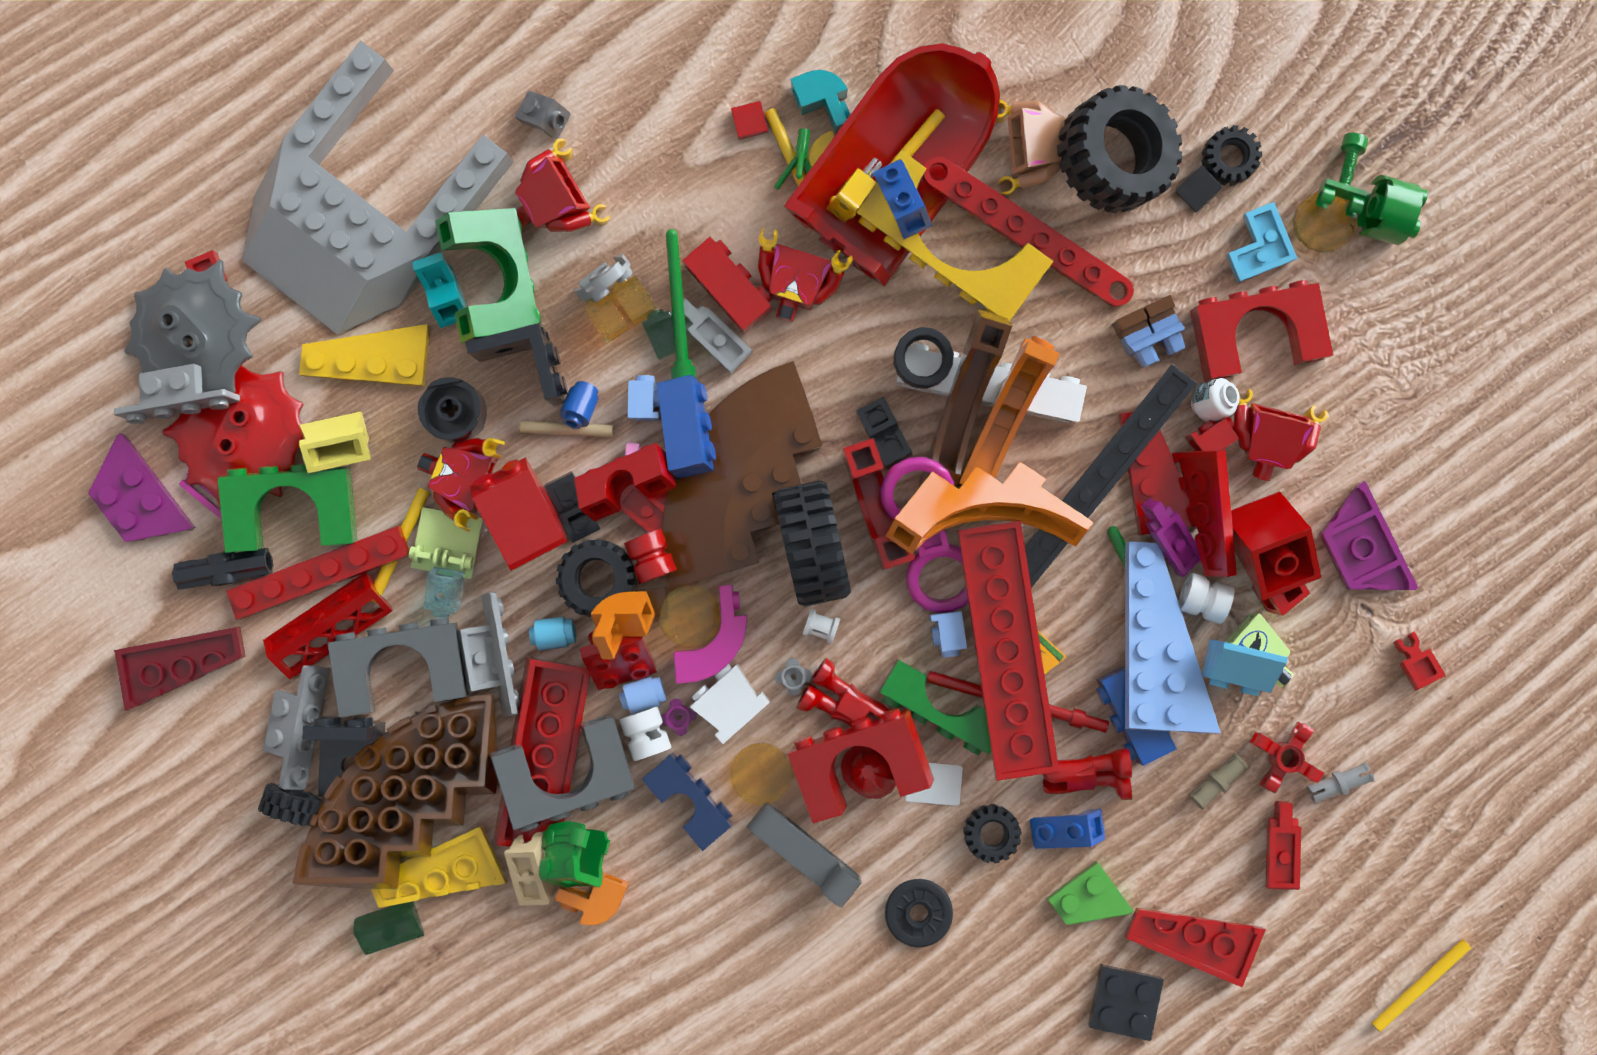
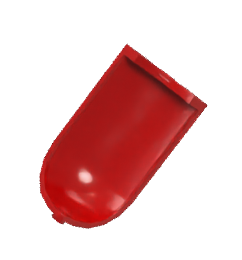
M943 43L919 46L897 57L877 77L784 207L802 226L820 234L819 241L834 253L842 250V253L848 258L851 255L853 257V267L885 287L909 254V251L903 247L897 251L884 241L887 235L876 228L874 232H871L858 222L861 216L857 214L859 208L856 210V215L853 218H848L845 222L841 221L826 209L830 203L829 200L832 196H836L845 182L858 168L863 171L873 158L878 160L872 168L879 161L882 163L879 169L889 165L935 109L941 111L945 118L913 154L912 158L924 166L930 158L942 156L968 172L989 140L998 116L1000 90L997 77L991 67V60L981 52L974 54L964 48ZM935 164L930 168V176L934 180L941 181L945 179L946 171L943 166ZM921 177L917 191L932 222L948 199L926 185ZM925 230L918 233L920 237L925 232Z

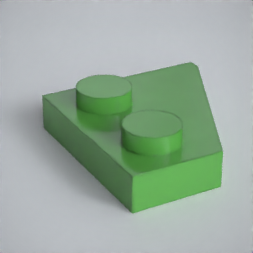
M1097 861L1046 897L1066 925L1128 915L1134 912Z

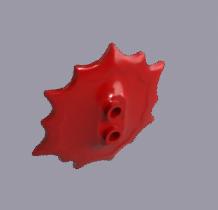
M241 365L235 373V394L240 395V402L231 403L226 409L203 408L198 414H184L181 412L178 419L162 431L164 436L175 440L179 448V460L188 466L187 484L190 486L197 484L204 486L213 494L219 506L218 477L227 475L228 469L246 468L247 474L259 473V467L278 466L279 471L291 470V465H295V455L300 450L299 440L304 439L300 428L302 423L299 417L304 405L303 402L289 395L285 389L284 372L282 371L261 375ZM244 414V415H245L244 421L241 422V423H238L240 417ZM230 441L232 446L231 449L227 451L226 448ZM281 486L275 487L269 494L282 497Z

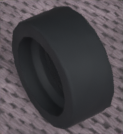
M919 327L908 331L899 340L894 351L893 364L897 375L905 384L914 388L928 389L940 384L948 376L953 366L954 352L950 341L943 333L933 328ZM919 340H928L935 343L942 355V363L939 369L934 374L926 377L913 374L907 368L905 362V353L908 347Z

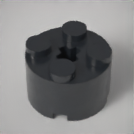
M445 377L433 381L420 397L418 416L421 424L429 433L444 441L455 443L472 439L483 430L487 418V406L483 396L475 387L463 380ZM452 404L458 407L454 417L447 414V411L452 410Z

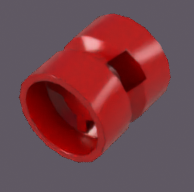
M662 529L644 534L624 543L629 558L637 562L634 566V571L639 584L677 570L672 555L664 551L668 544Z

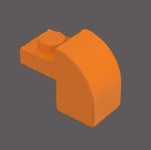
M647 591L614 594L602 600L591 612V617L596 626L593 630L592 640L593 644L597 646L602 659L615 658L623 637L647 636L655 616Z
M603 872L602 885L600 887H593L591 893L575 887H560L555 901L561 902L560 906L570 912L584 911L580 924L598 925L609 920L616 913L624 899L630 882Z

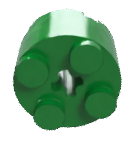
M1385 175L1377 176L1371 182V185H1375L1371 194L1367 193L1363 210L1360 215H1357V226L1363 228V231H1360L1359 234L1390 244L1400 245L1408 237L1415 238L1421 226L1418 218L1421 208L1427 201L1428 191L1421 189L1419 185Z

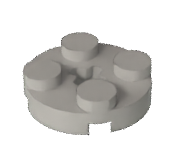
M624 254L614 256L613 259L616 263L611 266L604 262L579 282L582 288L575 287L573 291L581 301L589 302L593 300L595 303L609 293L607 287L615 281L619 284L632 275L633 272L629 268L631 264Z

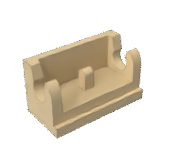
M536 832L528 843H524L523 835L518 836L513 841L510 849L504 853L519 906L548 905L557 888L556 885L541 881L539 877L541 860H544L545 850L542 848L543 832Z

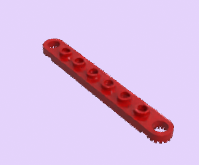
M935 156L925 163L924 167L927 169L922 176L924 183L1019 247L1022 248L1026 243H1029L1053 261L1050 265L1051 268L1090 294L1098 297L1107 305L1119 307L1131 300L1134 293L1132 282L1085 249L947 158ZM935 164L943 166L946 171L945 179L941 181L934 180L930 176V168ZM1115 282L1124 286L1125 295L1122 299H1114L1110 295L1109 289L1112 283Z

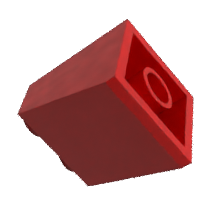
M526 457L519 461L517 459L511 460L501 470L492 475H482L470 485L472 499L511 571L567 542L563 524L558 516L559 513Z
M1280 491L1231 510L1235 552L1262 600L1322 578L1312 528Z

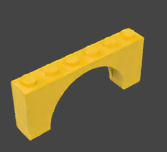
M901 150L893 162L903 160L917 189L918 183L927 168ZM878 183L857 211V214L861 216L858 221L861 225L871 232H874L876 228L887 235L884 238L887 244L897 251L901 247L905 248L911 253L908 259L922 269L928 265L936 271L934 278L948 288L952 283L962 291L959 294L961 298L973 306L978 302L987 308L985 312L1008 318L1009 321L1053 263L1050 258L1029 243H1026L1011 259L991 269L968 271L947 265L927 249L918 233L903 239Z

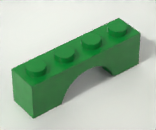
M897 659L879 689V692L884 694L882 701L894 708H899L900 705H903L911 710L912 718L925 725L927 720L938 725L936 732L950 740H953L954 736L966 741L963 747L978 756L982 751L989 755L991 747L985 709L976 705L971 710L958 715H950L938 711L927 698L925 691L926 675Z

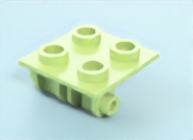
M422 507L415 547L411 546L409 551V558L412 559L411 568L472 579L483 518H478L477 520L470 518L467 521V528L471 529V531L467 532L456 527L454 521L442 511Z

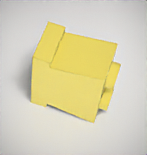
M362 411L300 425L304 439L299 440V446L308 473L371 460L368 447L369 436Z

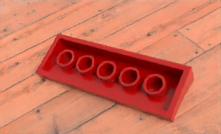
M526 657L519 694L520 705L515 716L510 746L520 743L532 780L540 789L552 794L567 793L570 791L581 730L580 723H582L590 674L586 667ZM501 793L493 840L496 845L511 847L513 841L518 836L523 835L524 843H528L536 832H544L548 829L549 825L564 822L565 818L557 821H551L550 818L539 821V826L528 831L521 832L520 828L514 830Z

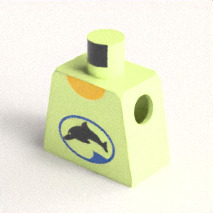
M1250 613L1225 641L1288 657L1290 654L1287 646L1259 613ZM1285 667L1276 684L1279 687H1283L1290 681L1293 673Z

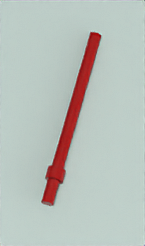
M929 671L927 683L983 698L981 685ZM1049 704L1051 718L1069 722V726L1079 729L1087 727L1104 733L1108 730V720L1086 715V711L1073 708V710H1068Z

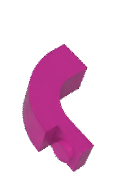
M733 585L719 586L721 627L716 638L704 648L674 652L676 683L696 682L715 675L725 668L740 650L746 635L747 615L735 616V610L740 609L739 591H733Z

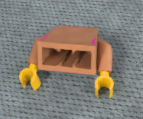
M1003 100L999 101V109H1003L1004 113L997 116L996 123H1003L1008 119L1013 175H1018L1016 179L1004 176L999 180L998 184L1008 181L1013 185L1010 191L1001 193L1005 197L1013 195L1018 187L1025 189L1045 183L1060 171L1059 163L1062 162V157L1057 155V145L1062 143V141L1059 140L1058 136L1061 128L1065 126L1064 121L1066 118L1055 114L1052 109L1037 100L1013 102L1010 106Z

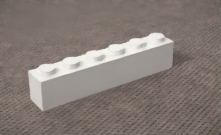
M912 343L905 353L907 368L918 376L926 377L932 375L939 369L942 363L941 353L928 351L929 346ZM953 351V366L948 376L940 384L928 389L914 388L905 384L897 375L895 386L948 397L961 360L959 353ZM1001 363V367L996 366L984 393L981 405L992 407L1001 384L1007 377L1012 364ZM1049 373L1035 395L1026 415L1071 425L1079 423L1087 386L1079 384L1080 380L1074 377L1062 376L1061 380L1049 378Z

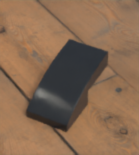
M884 397L856 410L869 439L874 438L885 469L913 456Z
M570 471L544 484V487L559 513L558 516L572 543L600 530V526L597 521L594 522L579 509L574 481L575 475L573 471Z

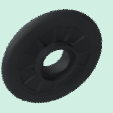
M911 879L905 881L892 891L886 902L885 920L892 935L905 945L911 947L931 946L946 935L952 924L953 907L951 900L941 886L930 880ZM915 905H923L927 908L928 915L923 921H915L911 918L910 911Z

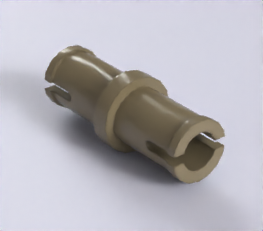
M1234 753L1219 769L1209 772V778L1190 793L1189 797L1199 808L1204 810L1221 792L1226 793L1230 789L1229 785L1248 769V765L1240 756Z

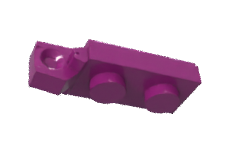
M1149 498L1141 505L1146 517L1150 519L1146 524L1149 532L1176 575L1184 577L1201 561L1196 541L1178 512L1172 511L1169 506L1164 507L1161 501L1157 502Z

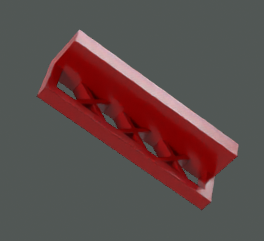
M367 572L363 573L263 639L266 656L290 680L301 673L304 665L311 666L328 655V643L336 642V635L355 632L356 636L391 613L392 608L376 590L373 578ZM373 599L380 606V608L372 613H361L362 606ZM341 620H353L352 626L347 630H335L336 624ZM316 637H328L326 644L323 646L309 647L310 641ZM291 654L302 655L301 660L291 667L283 661V659Z

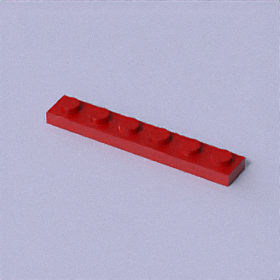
M396 526L229 589L226 592L235 619L242 620L409 556V548L402 528Z

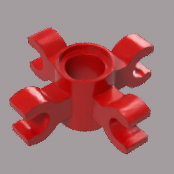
M1297 722L1287 742L1278 743L1255 731L1249 742L1268 753V758L1272 765L1262 778L1260 786L1276 793L1286 773L1295 772L1300 773L1312 782L1319 783L1324 772L1307 763L1305 755L1301 750L1311 737L1314 729L1304 723ZM1289 749L1292 752V760L1289 764L1283 765L1281 755L1285 750Z

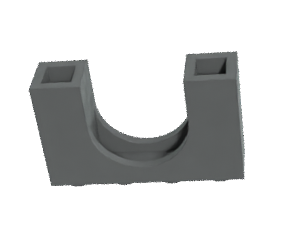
M449 617L430 620L431 626L418 628V623L416 622L398 625L399 631L387 633L385 627L367 630L368 636L355 638V632L336 635V642L328 643L339 718L375 711L370 678L371 667L376 657L383 650L393 645L409 646L417 650L424 657L429 667L434 702L468 696L457 634V622L449 623Z
M607 714L580 723L590 757V766L584 781L577 788L567 793H548L540 789L533 782L520 743L489 753L514 830L520 828L521 832L531 830L539 826V821L548 818L551 821L563 819L569 816L568 811L580 808L581 811L593 809L599 805L598 801L609 797L611 801L627 797L629 795L628 791L635 789L613 716Z

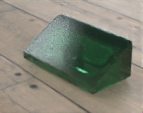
M412 901L392 905L355 918L353 934L364 954L368 955L424 936V930L416 905Z

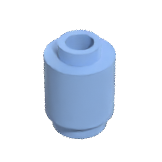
M652 676L625 684L623 685L624 691L619 693L624 711L629 709L632 715L656 706L658 707L661 702L667 701L660 677L652 679Z

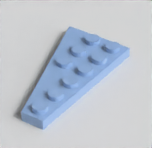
M1129 541L1125 543V729L1219 734L1221 732L1162 551L1157 543Z

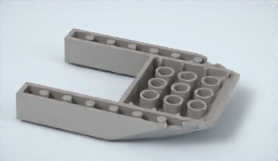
M362 41L358 43L284 137L255 194L242 261L337 335H342L359 324L367 323L373 320V317L388 310L392 311L400 307L420 282L412 262L444 252L441 251L435 220L448 212L476 211L513 163L507 152L485 135H482L407 232L321 167V162L394 71L382 56Z

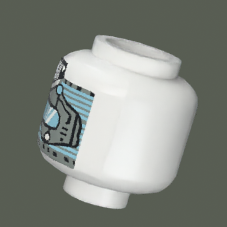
M1217 378L1195 387L1192 393L1191 407L1203 421L1223 419L1233 415L1239 403V393L1232 383L1226 379Z

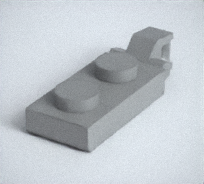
M685 298L683 301L685 317L688 319L685 322L687 331L732 374L753 351L709 308L707 309L701 305L696 309Z

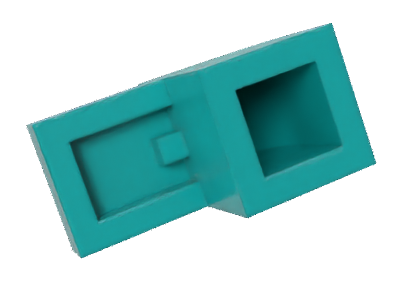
M813 70L791 78V90L801 115L825 107L834 132L837 134L850 116L845 101L840 102V100L847 98L848 88L843 80L836 74L826 70Z
M442 252L412 262L414 271L426 292L429 309L439 327L443 328L456 323L454 312L467 306L451 264L448 265Z

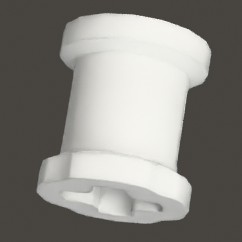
M811 609L802 635L807 636L811 634L826 639L827 643L832 645L840 618L835 617L831 619L816 614V611Z

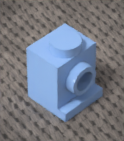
M638 375L636 376V381L628 380V419L630 421H661V414L655 412V407H660L655 376Z
M962 611L929 615V621H936V627L931 628L934 646L939 645L942 658L959 656L960 649H967Z

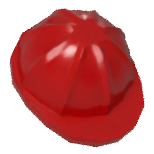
M854 746L845 753L841 762V773L843 780L851 789L868 799H881L892 793L896 783L889 764L879 752L865 746Z

